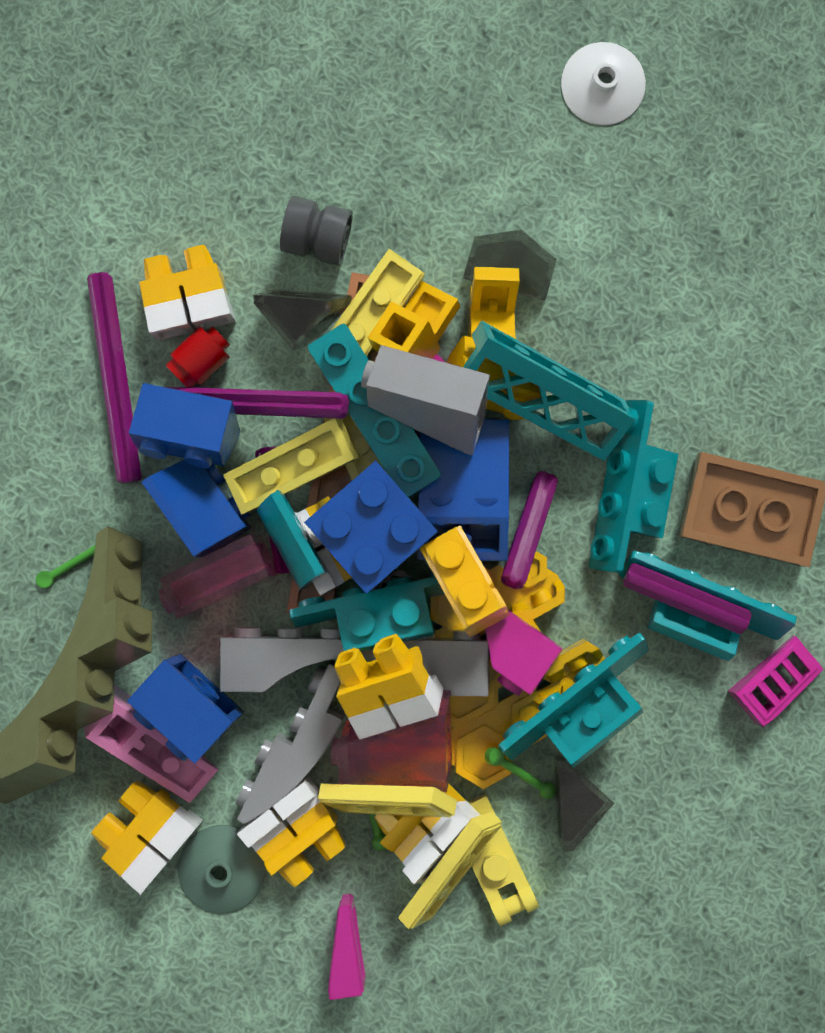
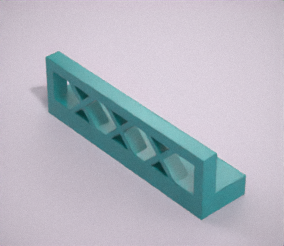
M481 320L473 332L472 338L476 348L463 367L477 371L485 358L501 366L503 378L489 381L487 399L603 461L606 460L636 419L624 399ZM508 370L515 373L516 375L509 376ZM532 382L539 388L540 398L526 402L514 399L512 386ZM506 388L507 394H505V393H503V392H501V391H499V390ZM546 391L554 395L546 396ZM566 402L575 406L576 418L557 422L550 417V406ZM543 408L544 414L538 412L537 410ZM582 410L588 413V415L583 416ZM605 422L612 426V429L600 444L587 438L585 426ZM579 428V433H577L573 429Z

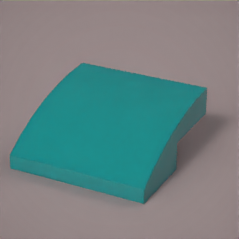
M280 490L270 494L258 507L257 514L301 591L314 584V580L328 572L285 494Z

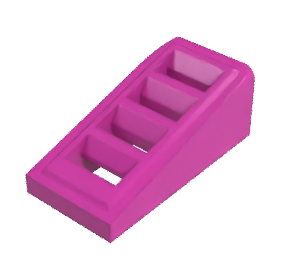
M793 635L731 687L728 692L754 723L764 728L824 669L800 640ZM792 652L807 668L802 674L799 673L787 658ZM780 664L794 679L789 685L775 670ZM769 676L781 692L775 695L763 681L766 677ZM756 687L769 701L764 706L751 693Z
M351 893L342 895L338 907L328 985L329 1000L362 996L365 988L364 961L354 895H351Z

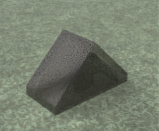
M522 229L475 236L463 278L473 281L474 267L519 268L520 282L518 294L545 301L557 259Z
M273 289L253 295L255 306L292 350L305 347L317 340L338 319L352 301L351 295Z
M562 754L553 755L555 786L557 790L558 839L563 851L569 852L574 851L615 803L578 768H573Z

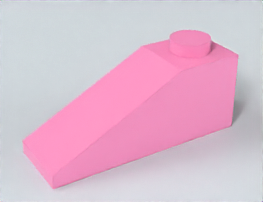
M114 685L113 713L84 726L85 737L188 803H191L215 775L218 768L205 756L195 764L189 758L183 761L176 757L167 748L165 743L168 739L156 728L153 730L145 728L132 715L134 708L127 702L131 695Z

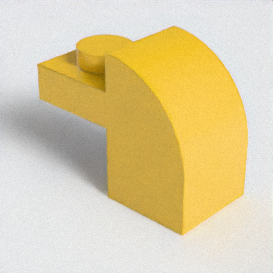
M474 267L473 283L470 287L468 337L472 338L473 332L482 320L516 339L515 307L520 282L519 268Z
M421 281L405 307L392 301L390 302L367 338L376 352H379L380 346L383 345L433 359L441 349L438 341L461 307L457 298Z

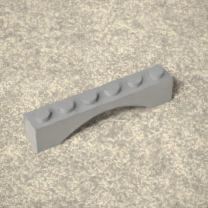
M235 627L234 635L220 638V692H265L302 667L325 660L337 659L338 655L344 651L339 628H322L321 636H304V628L298 627L278 628L277 635H261L260 627ZM433 629V636L403 642L408 649L416 646L419 647L424 668L429 676L435 674L444 688L442 696L489 695L490 652L487 638H480V632L469 637L465 629L453 630V637H435L436 630ZM374 649L361 652L365 659L376 660L373 654Z

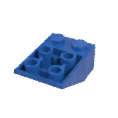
M485 418L473 456L420 432L421 443L441 473L438 479L419 490L418 509L438 531L426 543L455 527L461 526L480 561H507L509 530V419ZM418 549V560H426L421 550Z

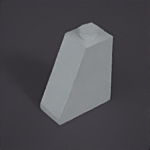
M381 345L375 362L368 360L362 376L361 387L367 389L368 407L452 448L473 456L486 416L490 375Z

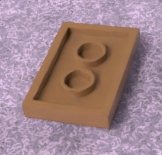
M697 453L678 537L792 565L810 567L825 502V481L709 453Z

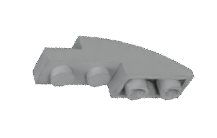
M331 661L326 670L318 667L308 688L309 692L315 694L308 710L302 707L299 708L289 729L290 732L296 734L295 738L292 739L279 732L273 742L265 739L254 764L261 766L255 782L246 780L235 803L242 807L237 818L238 821L245 824L263 814L283 799L309 773L330 744L344 717V714L329 708L341 683L334 667L335 662Z

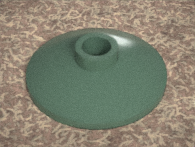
M215 825L205 828L196 833L187 842L181 853L178 875L182 889L195 905L213 913L237 911L248 905L262 887L265 877L264 861L251 846L248 848L237 835L240 828L230 825ZM215 866L224 867L227 871V877L222 880L216 879L212 874V868Z

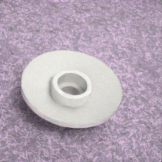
M608 42L589 44L575 52L565 65L561 79L562 94L568 108L581 120L600 126L617 124L630 117L641 104L646 87L645 74L638 59L626 48ZM608 73L612 76L613 81L611 83H603L598 75Z

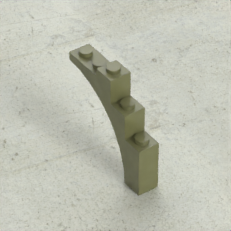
M109 526L99 531L96 535L93 565L85 597L72 632L57 662L30 702L0 732L1 803L7 804L74 774L77 730L113 713L115 671L152 652V611L141 607L142 542Z

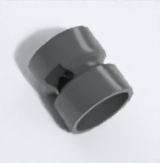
M294 195L291 196L281 228V252L305 257L313 250L315 257L320 259V261L340 266L345 256L351 232L353 211L334 205H327L320 211L317 201Z

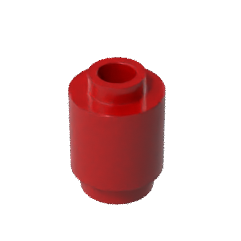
M199 326L170 354L173 358L165 366L186 387L193 388L197 383L201 386L230 358L225 352L230 344L213 326L208 331Z

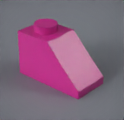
M508 610L509 616L485 629L492 668L501 674L497 681L518 696H520L523 690L531 695L564 648Z

